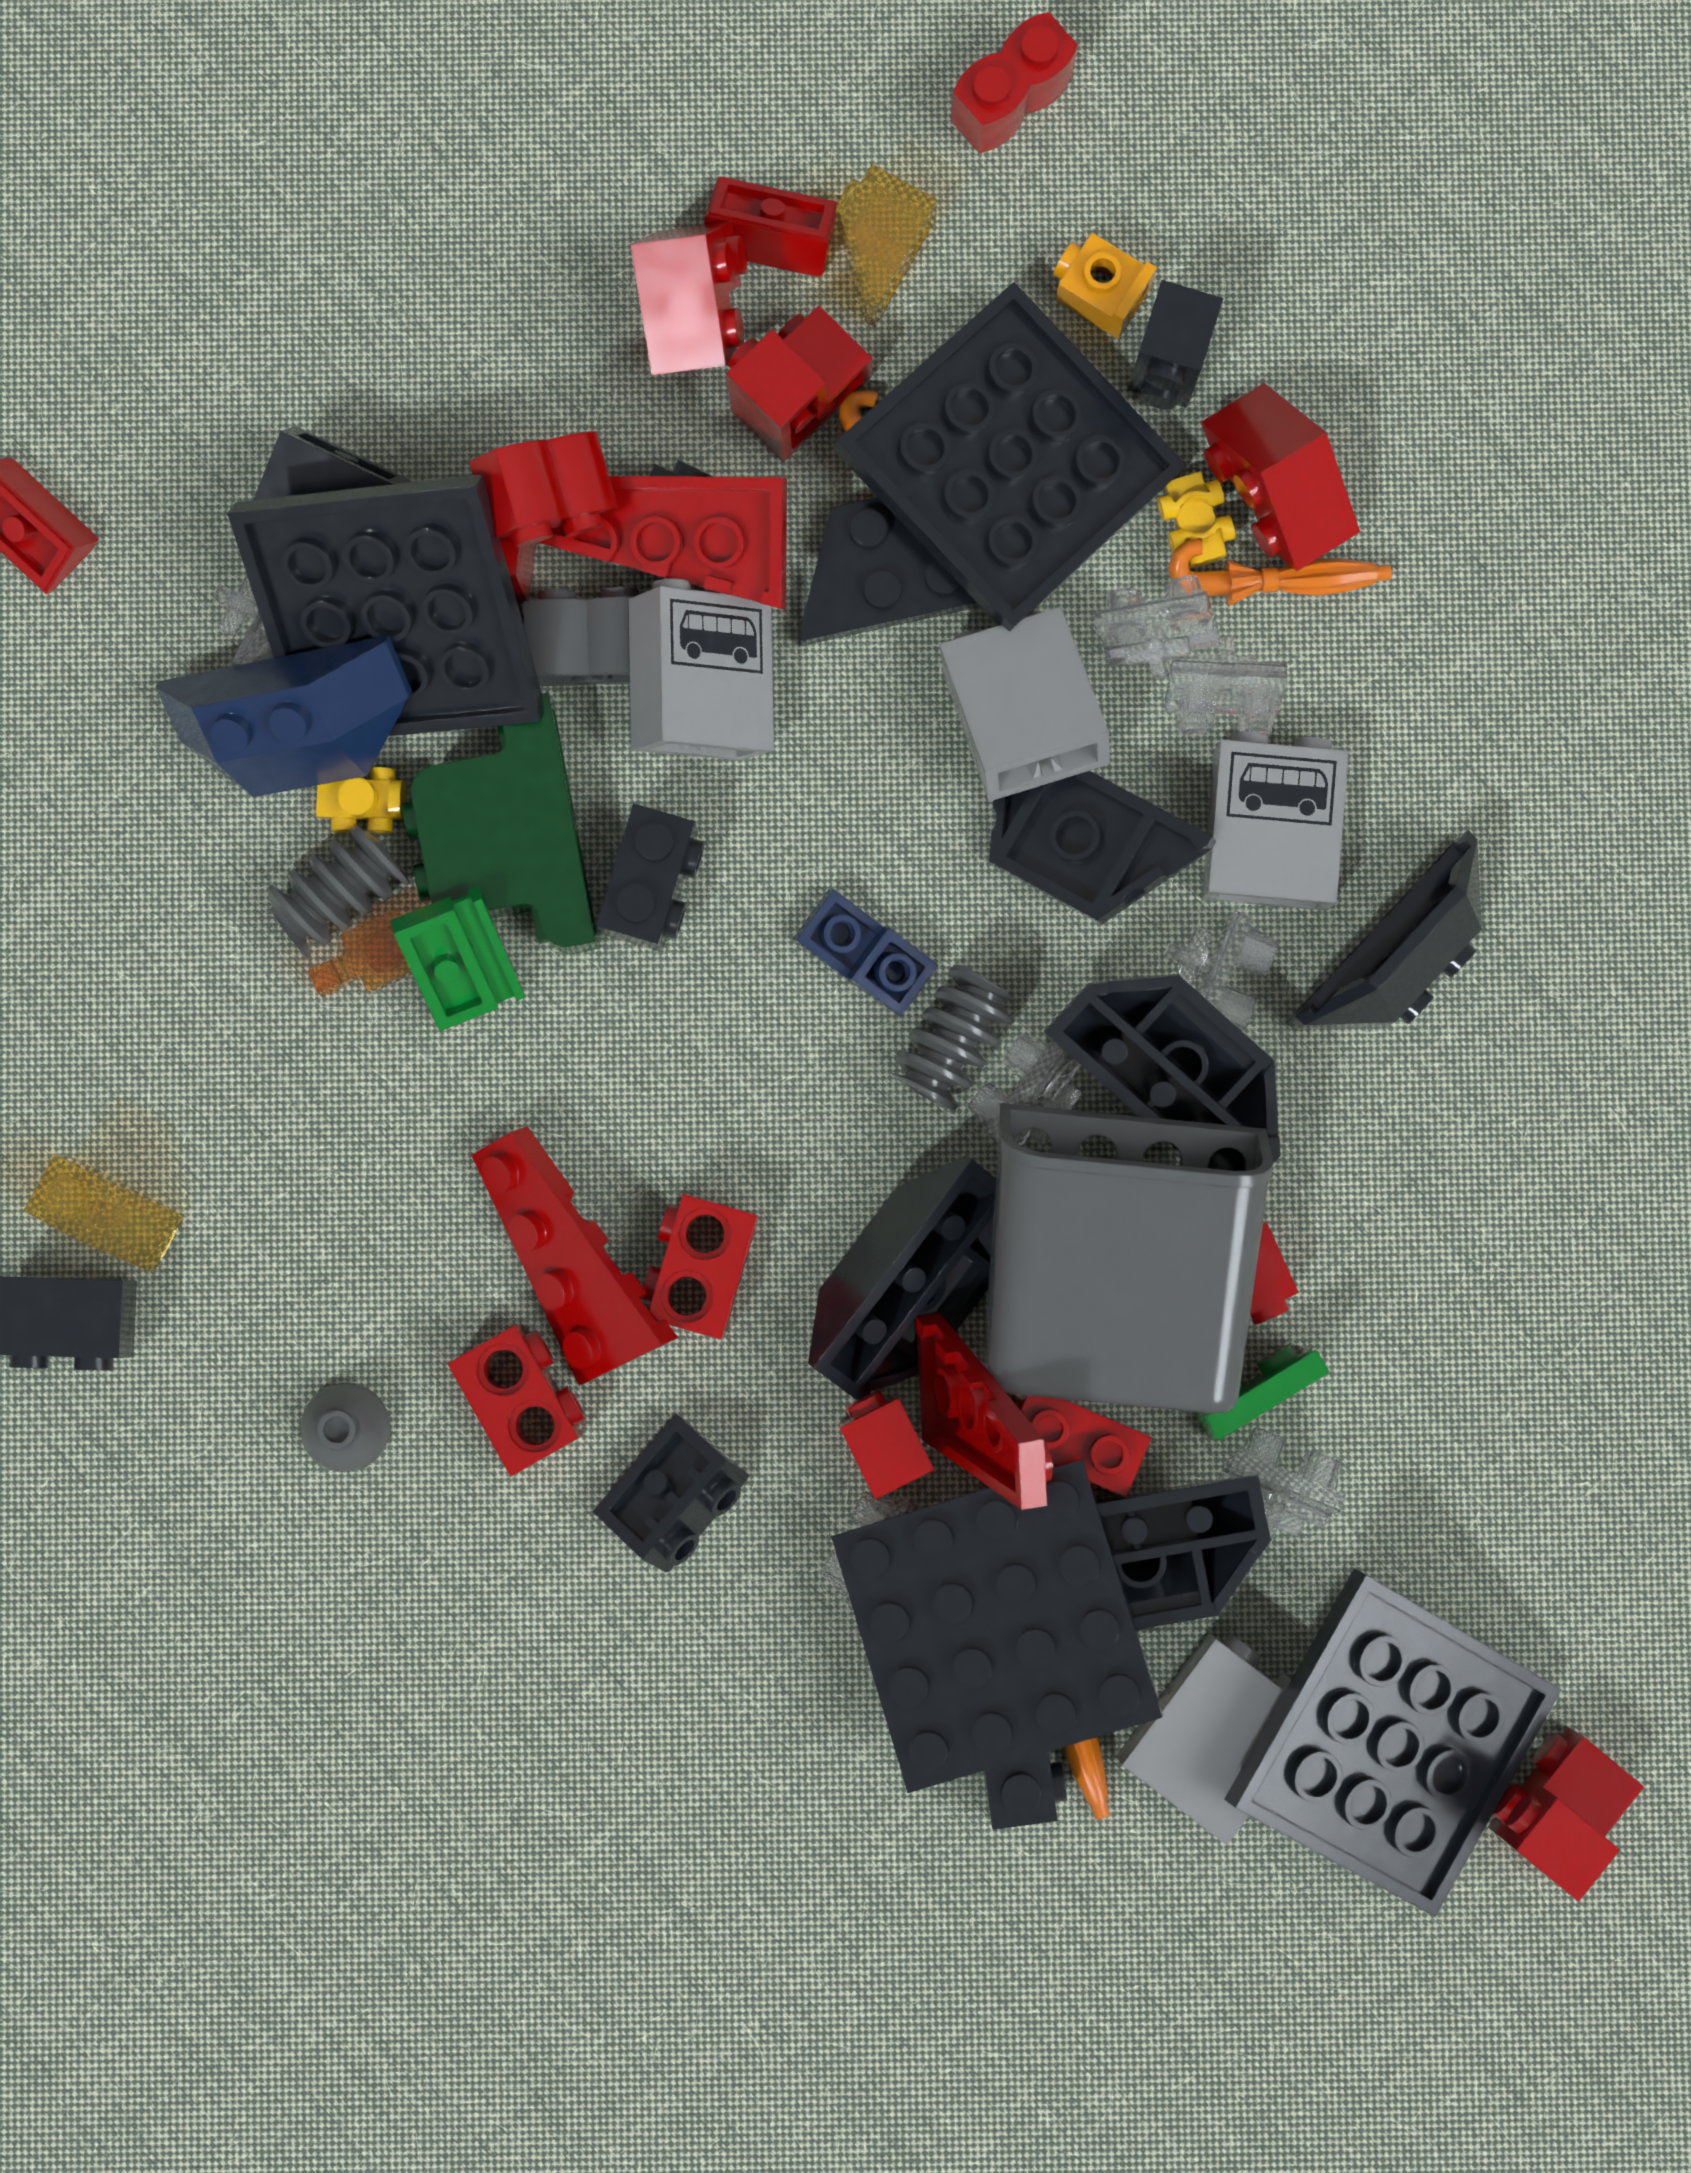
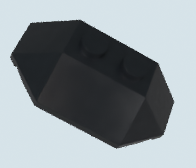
M1469 830L1450 844L1287 1020L1286 1023L1293 1030L1385 1028L1395 1023L1399 1018L1408 1025L1434 998L1426 989L1443 971L1451 978L1471 959L1477 950L1469 942L1482 929L1478 839Z
M1179 974L1087 983L1044 1030L1046 1035L1138 1116L1264 1128L1267 1130L1273 1163L1281 1156L1280 1137L1278 1135L1275 1062L1273 1058ZM1168 1142L1170 1145H1172V1146L1178 1151V1149H1177V1147H1176L1175 1145H1173L1172 1143ZM1230 1147L1221 1148L1210 1157L1208 1168L1244 1171L1245 1160L1237 1149Z
M965 1155L900 1185L893 1191L819 1289L808 1364L856 1400L870 1395L872 1390L892 1386L919 1374L916 1317L918 1315L940 1312L956 1332L988 1290L996 1178L973 1159Z
M1258 1475L1192 1483L1127 1495V1498L1119 1496L1096 1501L1136 1630L1218 1616L1271 1541Z

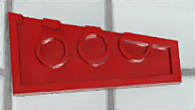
M610 476L619 508L600 515L602 527L569 537L565 536L563 526L551 528L552 537L537 542L635 568L661 577L688 580L689 584L741 597L779 609H786L787 478Z
M528 1126L504 1135L471 1155L578 1386L678 1338L666 1320L657 1323L642 1303L641 1299L647 1293L633 1273L629 1272L623 1275L603 1247L609 1240L596 1221L589 1222L582 1218L573 1206L571 1200L574 1190Z
M940 1312L918 1315L916 1317L922 1440L1021 1510L1047 1506L1046 1482H1049L1052 1478L1053 1463L1049 1448L1044 1442L1043 1437Z

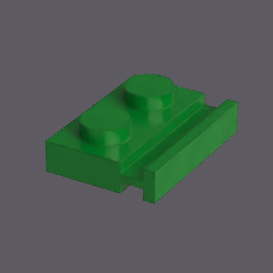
M478 886L468 889L469 895L452 901L451 897H447L390 920L393 934L439 1031L499 1008L497 1003L515 997L516 1001L525 998L521 982Z
M1290 1344L1260 1360L1257 1366L1262 1373L1240 1386L1239 1398L1232 1410L1226 1413L1197 1412L1194 1414L1206 1435L1221 1440L1330 1373L1318 1351L1302 1348L1294 1352Z

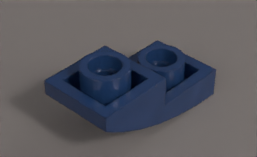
M828 889L792 939L898 1016L904 1014L938 967V964L889 927H883L834 889Z

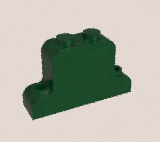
M549 692L542 693L544 715L541 722L497 726L501 751L496 754L433 765L422 769L415 776L411 785L412 801L402 803V811L409 840L419 839L423 863L414 865V877L421 902L431 901L435 903L447 897H451L452 901L469 895L468 889L478 886L492 919L532 912L539 944L550 942L562 953L578 954L598 950L600 945L555 706Z

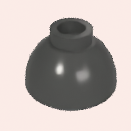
M338 1383L324 1388L309 1401L302 1414L300 1434L304 1448L316 1463L336 1472H354L371 1465L382 1454L390 1435V1419L385 1405L370 1389L355 1383Z

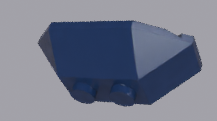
M389 635L162 680L155 687L180 742L252 797L367 776L412 692Z

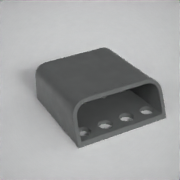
M1000 1103L999 1146L983 1364L1006 1393L1191 1412L1226 1413L1232 1410L1239 1398L1268 1182L1271 1178L1273 1167L1267 1130L1264 1128ZM1035 1128L1042 1130L1051 1141L1050 1153L1027 1149L1016 1143L1015 1138L1026 1129ZM1092 1135H1102L1108 1137L1113 1142L1116 1156L1115 1159L1078 1156V1151L1086 1138ZM1156 1142H1170L1177 1147L1180 1153V1165L1143 1162L1145 1151ZM1230 1147L1237 1149L1245 1160L1244 1171L1208 1168L1210 1157L1221 1148Z

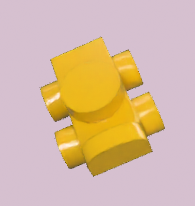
M1201 471L1173 479L1165 487L1166 495L1157 497V506L1162 520L1175 519L1176 531L1168 533L1172 553L1185 542L1201 538L1203 553L1202 555L1194 556L1189 561L1190 568L1204 566L1224 559L1227 556L1224 542L1236 539V533L1230 515L1216 518L1213 511V506L1223 504L1225 501L1219 480L1216 479L1205 483Z
M374 767L370 769V780L354 778L317 785L316 817L331 819V831L336 833H350V827L354 824L357 825V819H368V832L391 834L393 833V820H404L402 803L406 802L407 782L395 780V769Z

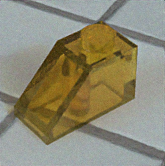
M871 163L861 182L853 178L848 183L838 202L836 213L841 215V242L864 321L876 328L936 222L938 199Z
M59 1154L53 1155L24 1209V1212L65 1234L150 1272L156 1271L185 1217L75 1157Z

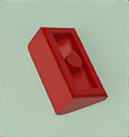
M718 176L705 215L704 225L732 221L734 236L741 235L743 238L747 262L820 277L825 270L839 203Z
M8 457L0 459V552L45 594L52 593L93 550L99 539L17 461Z

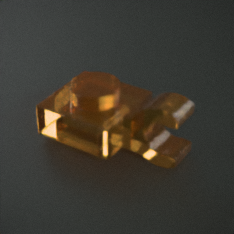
M399 908L340 934L348 952L307 971L317 993L322 998L345 988L361 978L366 991L370 995L412 975L393 934L390 920L402 916Z

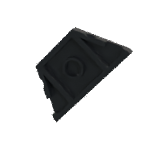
M876 497L831 507L799 631L801 645L805 646L979 608L981 606L888 507Z
M1087 771L993 800V808L996 811V823L991 831L989 862L1000 870L1102 925L1212 850L1216 840L1210 834L1103 777Z

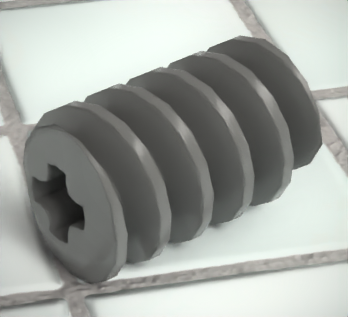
M356 824L350 827V833L355 846L351 850L335 839L329 842L334 860L333 863L329 865L314 854L308 858L313 874L311 879L308 880L293 869L287 873L292 893L287 895L274 885L267 887L272 905L270 910L283 930L306 958L311 956L306 940L307 936L323 946L331 942L326 922L330 921L344 931L352 927L347 909L348 906H351L365 916L373 911L368 896L369 891H372L384 900H389L393 897L388 879L389 876L396 878L406 886L411 884L402 868L374 833L370 834Z
M954 964L949 973L960 989L948 986L939 987L936 996L947 1010L928 1007L925 1009L922 1016L933 1032L912 1029L908 1037L919 1053L899 1050L895 1060L906 1074H890L933 1103L945 1109L956 1111L959 1104L950 1094L948 1088L952 1085L970 1089L973 1083L961 1068L964 1064L984 1067L986 1061L975 1046L978 1042L994 1046L998 1045L1000 1040L989 1027L991 1021L1011 1024L1014 1019L1003 1006V1002L1005 999L1015 1001V999L978 973L962 965Z

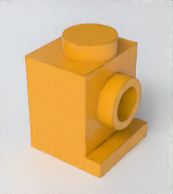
M1091 233L1083 247L1072 241L1060 258L1053 272L1054 276L1061 279L1058 284L1055 301L1116 339H1119L1150 291L1157 267L1148 261L1145 264L1141 263L1096 234ZM1096 268L1112 278V280L1106 283L1097 282L1091 276V271Z

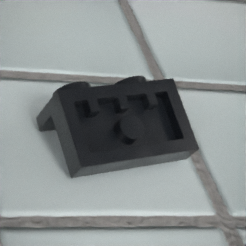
M675 1414L592 1512L643 1561L664 1572H669L674 1566L683 1563L694 1553L699 1544V1536L715 1517L726 1513L733 1507L741 1494V1487L749 1478V1474L739 1465L728 1459L687 1420Z

